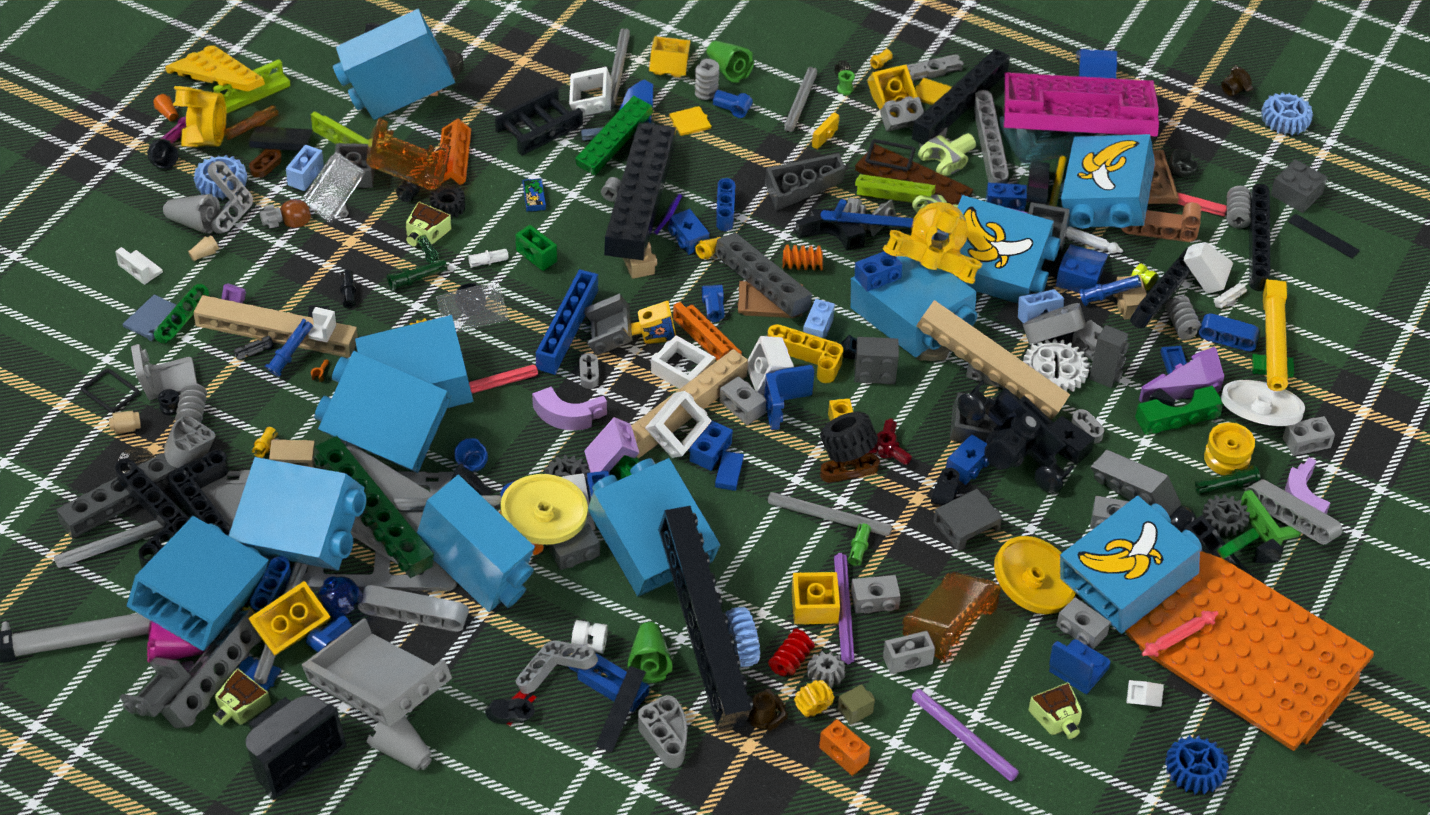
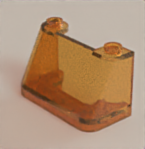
M379 118L369 136L366 163L372 169H377L406 180L427 190L438 189L443 182L451 146L442 143L440 148L433 149L434 146L430 145L426 150L393 137L394 131L387 129L388 122Z
M959 572L948 573L942 583L912 614L908 613L902 622L904 625L902 634L907 636L928 631L935 647L934 656L946 662L952 656V653L949 652L950 647L959 643L960 636L982 613L984 615L987 613L991 615L997 609L1001 586L993 581Z

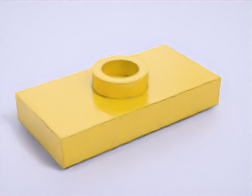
M832 113L813 132V148L818 150L828 139L832 138L834 132L838 129V114Z

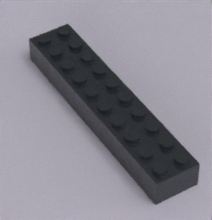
M638 123L605 234L604 256L644 261L675 148L676 127Z
M691 506L668 509L664 511L658 531L717 732L744 727L753 709V702L751 696H747L746 678L744 675H741L739 669L741 665L740 658L733 649L734 638L727 629L728 618L721 609V595L715 589L716 579L714 573H711L709 569V555L703 549V535L697 529V515L692 512Z

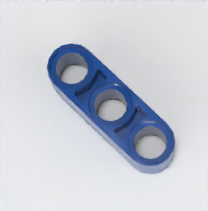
M723 178L718 182L716 227L721 231H729L734 226L735 182L729 178Z
M1206 314L1203 317L1199 335L1208 341L1244 351H1253L1256 348L1260 330L1252 324L1216 314Z
M278 556L271 560L250 601L254 613L263 609L258 608L259 606H267L283 595L291 575L290 563L287 558Z

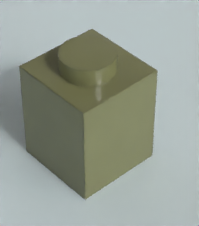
M861 684L839 696L838 710L848 723L852 725L873 714L874 696Z

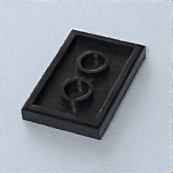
M256 126L249 140V147L300 151L304 145L309 146L313 137V130Z

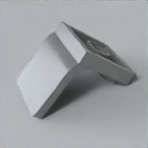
M140 344L131 346L135 373L149 401L158 398L159 393L166 389H173L180 394L182 387L190 383L198 384L194 362L191 357L152 365L148 362L149 356L146 349L142 350Z

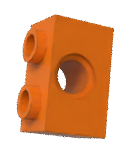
M838 719L821 732L819 748L852 776L869 762L870 746Z

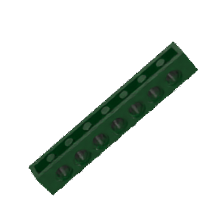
M338 436L316 445L313 460L318 468L321 467L324 470L346 473L365 487L366 506L360 515L361 521L372 530L375 539L384 545L387 554L397 561L399 569L405 572L409 578H412L432 568L433 552Z

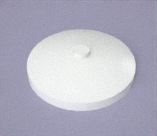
M1232 381L1224 386L1221 395L1223 404L1230 411L1247 420L1265 425L1289 426L1296 424L1302 420L1305 411L1304 403L1295 394L1286 389L1272 391L1268 388L1266 382Z

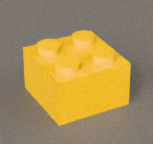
M837 572L793 573L792 602L794 624H838L840 601Z

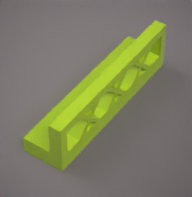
M280 59L252 70L261 75L265 85L247 92L234 89L231 84L213 87L214 93H220V91L228 89L226 94H224L226 114L291 86L290 80L283 74ZM277 67V72L270 75L271 70Z
M315 111L311 114L313 131L335 144H374L327 116H322ZM375 144L376 158L382 154V148Z
M860 174L855 182V186H858L857 195L913 203L918 196L931 197L935 195L936 185Z

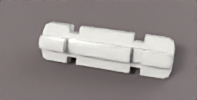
M1238 283L1221 296L1215 298V306L1223 308L1240 297V295L1246 293V285Z

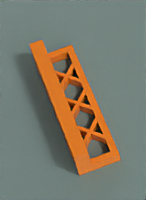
M459 118L442 128L436 182L438 184L445 182L449 178H452L459 185L466 182L471 128Z
M681 302L673 305V319L710 355L716 357V361L733 349L742 355V352L693 305L685 307Z

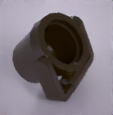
M1237 65L1230 68L1231 73L1221 82L1223 92L1230 97L1243 90L1246 93L1253 90L1251 77L1243 68Z
M770 689L757 693L753 697V709L748 718L749 723L753 727L772 731L788 718L785 704L779 695H775ZM777 710L782 713L779 717H777Z

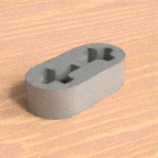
M586 353L580 357V383L586 389L595 388L599 383L598 358L592 353ZM587 362H591V367H587ZM587 375H591V380H588Z
M1076 410L1073 413L1072 423L1095 438L1094 443L1101 442L1104 435L1103 426L1087 410Z

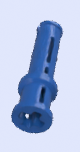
M1135 275L1105 285L1099 283L1089 289L1082 288L1080 289V296L1084 306H1086L1089 302L1103 301L1107 296L1142 287L1139 275Z
M302 319L284 346L276 350L274 358L269 364L264 366L275 376H281V371L286 364L291 363L292 354L314 327L309 321L306 322V319Z

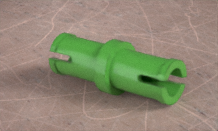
M858 524L855 538L851 541L852 549L848 562L853 566H857V563L859 566L861 565L864 551L868 548L867 540L871 532V527L868 524Z

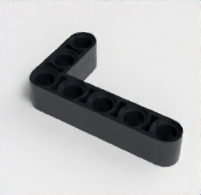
M214 450L175 469L170 473L169 480L173 495L190 517L195 516L207 524L216 525L224 534L229 536L230 525L201 490V488L223 478L229 472L226 453L222 450Z
M123 458L115 465L117 480L164 528L139 548V560L143 568L151 560L144 557L146 555L155 556L164 547L162 543L169 541L190 518L131 459ZM124 470H130L129 473H121ZM139 484L145 485L142 488H136ZM152 499H159L156 503L150 502ZM167 513L174 514L172 517L164 516Z

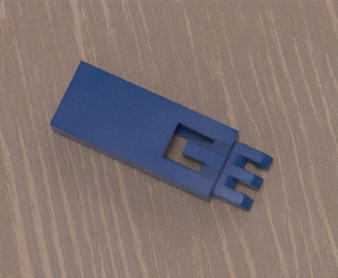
M596 654L598 662L592 668L579 669L569 667L578 673L579 681L612 701H615L627 673ZM601 672L606 674L608 677H602ZM643 681L631 706L630 712L632 713L649 695V685Z

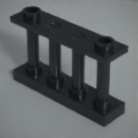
M557 87L495 117L496 132L499 133L507 129L517 138V152L521 156L583 126V111L578 107L569 112L559 102V89ZM553 106L562 116L553 119L545 110ZM538 114L547 123L538 127L529 117ZM522 121L532 131L522 134L514 125Z

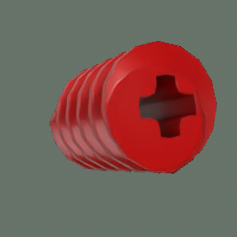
M793 629L788 638L784 640L783 645L770 658V668L779 676H786V674L794 675L795 669H799L800 663H803L806 659L805 657L810 655V651L814 650V642L804 631Z

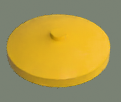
M1019 536L1005 542L997 552L994 561L997 581L1009 598L1019 606L1039 614H1054L1064 609L1076 594L1060 579L1061 552L1050 543L1031 536Z

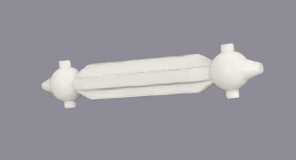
M1070 226L1067 228V238L1100 250H1108L1110 254L1122 253L1123 251L1115 242L1109 243L1106 239Z

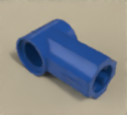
M717 90L713 99V105L730 110L737 118H743L753 104L752 98L744 93L736 96Z
M702 286V301L706 307L707 319L712 322H719L725 315L723 286Z
M338 615L322 629L315 628L307 636L306 643L316 652H319L349 630L352 624L344 615Z

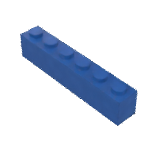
M579 269L536 351L537 370L556 374L586 316L584 308L591 306L598 292V274Z

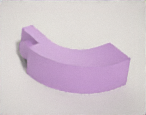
M552 387L532 393L533 408L538 416L549 425L559 429H588L592 427V420L607 415V400L604 396L580 404H571L562 401Z
M1309 457L1305 464L1301 463L1298 469L1292 467L1285 491L1327 514L1330 502L1314 495L1306 484L1313 474L1316 460Z

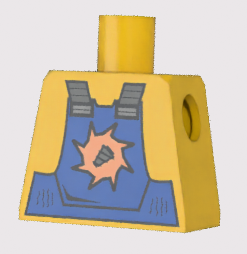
M669 301L639 310V322L631 323L632 336L642 334L646 344L671 341L676 336Z

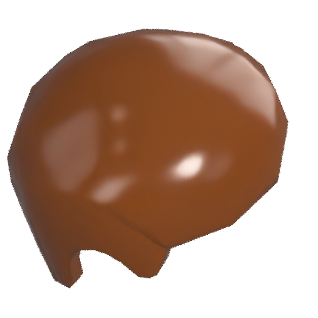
M290 199L280 207L282 219L287 227H301L307 224L311 218L308 205L300 199Z

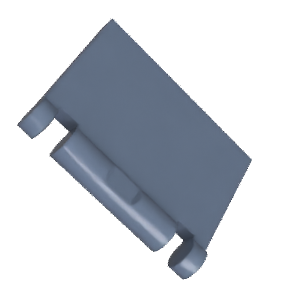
M153 295L123 323V327L153 341L155 339L154 330L176 304ZM171 316L172 322L177 318V316Z

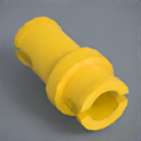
M267 427L261 438L255 441L252 453H255L254 456L263 458L270 451L272 440L278 436V432H275L274 428Z

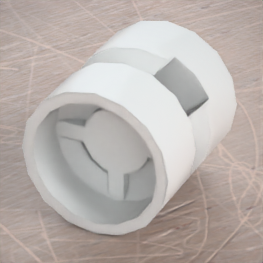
M576 620L571 643L591 647L597 653H604L608 625L595 623L591 626L587 621Z

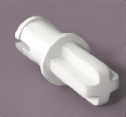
M507 249L491 252L486 250L484 253L468 255L470 267L473 268L486 264L490 266L491 263L507 260L509 255Z

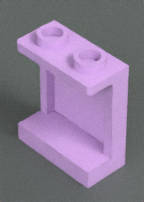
M614 417L584 452L590 472L608 471L609 473L624 455L635 459L639 454V449L631 424Z

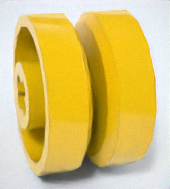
M1227 422L1213 427L1209 433L1208 444L1204 452V460L1207 466L1220 475L1232 474V471L1235 469H1247L1255 448L1253 434L1246 427L1237 423Z

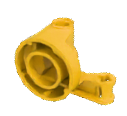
M174 86L176 96L173 106L188 107L186 127L182 129L181 146H220L226 129V102L224 95L192 87Z
M935 202L921 208L913 218L911 236L897 230H891L889 241L883 247V250L889 255L917 260L928 269L937 270L939 268L954 274L962 281L970 284L975 282V275L978 269L982 267V263L977 259L960 253L961 248L966 243L968 227L963 213L950 203ZM938 228L949 233V238L942 241L933 240L932 236L938 232Z

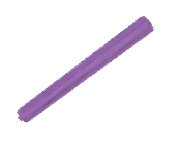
M838 553V555L834 556L835 572H837L840 601L839 636L841 661L851 664V662H854L855 657L847 556Z
M918 688L913 692L912 700L1005 778L1013 781L1017 777L1018 770L923 690Z

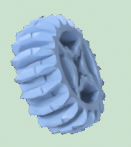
M1282 92L1280 95L1275 93L1274 96H1269L1261 112L1262 121L1265 122V126H1270L1271 130H1277V133L1282 132L1284 135L1286 133L1293 135L1294 133L1300 134L1301 131L1305 132L1306 128L1311 124L1313 117L1312 106L1309 105V102L1304 101L1303 97H1297V94L1291 95L1290 92L1288 94Z
M218 155L216 158L211 156L210 160L204 159V162L199 163L198 168H195L194 182L201 195L211 194L213 197L221 198L222 200L224 197H227L208 174L209 165L216 161L224 162L241 183L246 186L247 172L240 160H235L234 156L228 158L227 155L224 157ZM228 180L227 186L230 190H233L234 184Z
M746 607L731 608V610L725 613L728 618V632L734 638V652L740 658V667L753 666L760 659V644L755 622Z

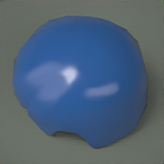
M466 438L456 446L454 457L458 465L461 463L472 472H477L487 463L488 452L478 439Z

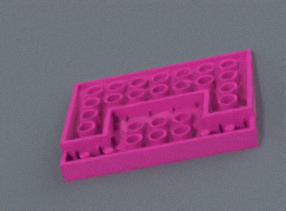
M1005 72L1004 128L1123 135L1150 134V136H1158L1159 108L1154 81Z

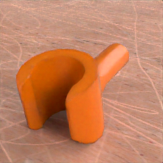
M325 359L320 368L312 369V380L319 375V382L324 381L323 373L329 364V360Z

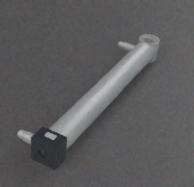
M136 613L15 634L10 630L9 622L4 621L0 631V663L17 661L16 656L145 635L148 634L150 620Z

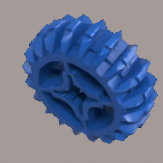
M1189 735L1186 740L1181 737L1178 742H1174L1170 750H1168L1165 760L1167 774L1170 775L1171 781H1177V788L1184 786L1185 792L1191 789L1194 794L1200 790L1204 795L1208 790L1213 792L1216 787L1220 788L1227 777L1229 763H1227V755H1223V748H1217V742L1211 744L1208 738L1201 740L1199 735L1196 739Z

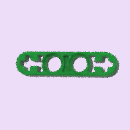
M196 284L156 327L154 337L159 343L169 342L192 317L202 295L209 296V290L205 285ZM200 291L202 293L200 297L196 300L193 299L197 292ZM183 303H189L192 311H186L183 308ZM171 316H177L180 319V324L173 323ZM169 327L170 330L163 336L162 332Z
M1252 528L1219 548L1217 552L1222 559H1225L1259 538L1260 535L1255 528Z

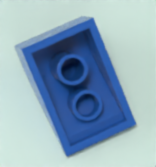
M1070 244L1058 271L1056 287L1080 293L1082 288L1089 289L1095 287L1096 284H1099L1108 254Z

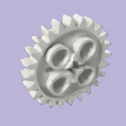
M1047 339L1045 344L1042 342H1038L1037 346L1032 344L1031 350L1027 349L1023 359L1024 363L1066 392L1067 389L1073 392L1075 387L1080 388L1081 383H1085L1086 378H1088L1090 365L1087 363L1088 357H1084L1085 352H1078V346L1072 348L1071 342L1065 345L1064 340L1057 343L1056 339H1053V343H1050ZM1055 354L1057 355V363H1056V364H1055V361H1054V359H1055ZM1055 366L1058 371L1057 379L1055 378Z

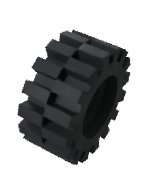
M446 184V187L439 185L440 189L435 187L434 191H431L430 206L449 214L451 219H453V216L459 217V214L462 215L463 210L465 211V195L460 187L456 188V185L449 187V184ZM443 201H453L451 203H443Z

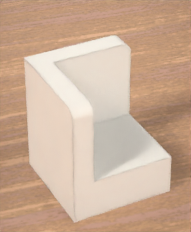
M315 307L312 312L314 327L310 330L308 336L310 339L328 342L336 327L335 311Z
M1129 680L1127 703L1161 707L1164 685Z

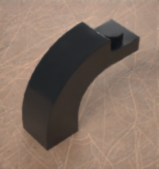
M834 209L811 210L810 217L796 220L795 234L798 239L815 234H830L841 241L846 251L864 246L866 232L860 223L826 221L821 218L820 214L822 211H835Z

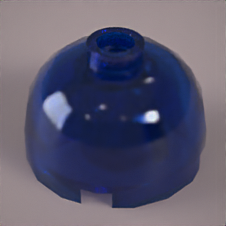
M343 576L327 578L317 594V599L331 618H338L355 609L353 604L357 601L361 603L363 599V594L358 585L352 579Z

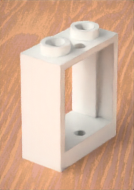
M607 67L571 74L569 105L572 110L579 107L583 111V116L611 110L612 79ZM603 87V96L580 100L581 91Z
M676 335L671 341H667L658 353L652 356L651 373L680 389L714 364L716 357ZM676 352L698 364L688 375L666 363Z
M681 391L672 395L645 429L671 458H675L685 454L712 420L707 416V412L695 403L691 394ZM680 404L697 422L682 442L664 425V422Z

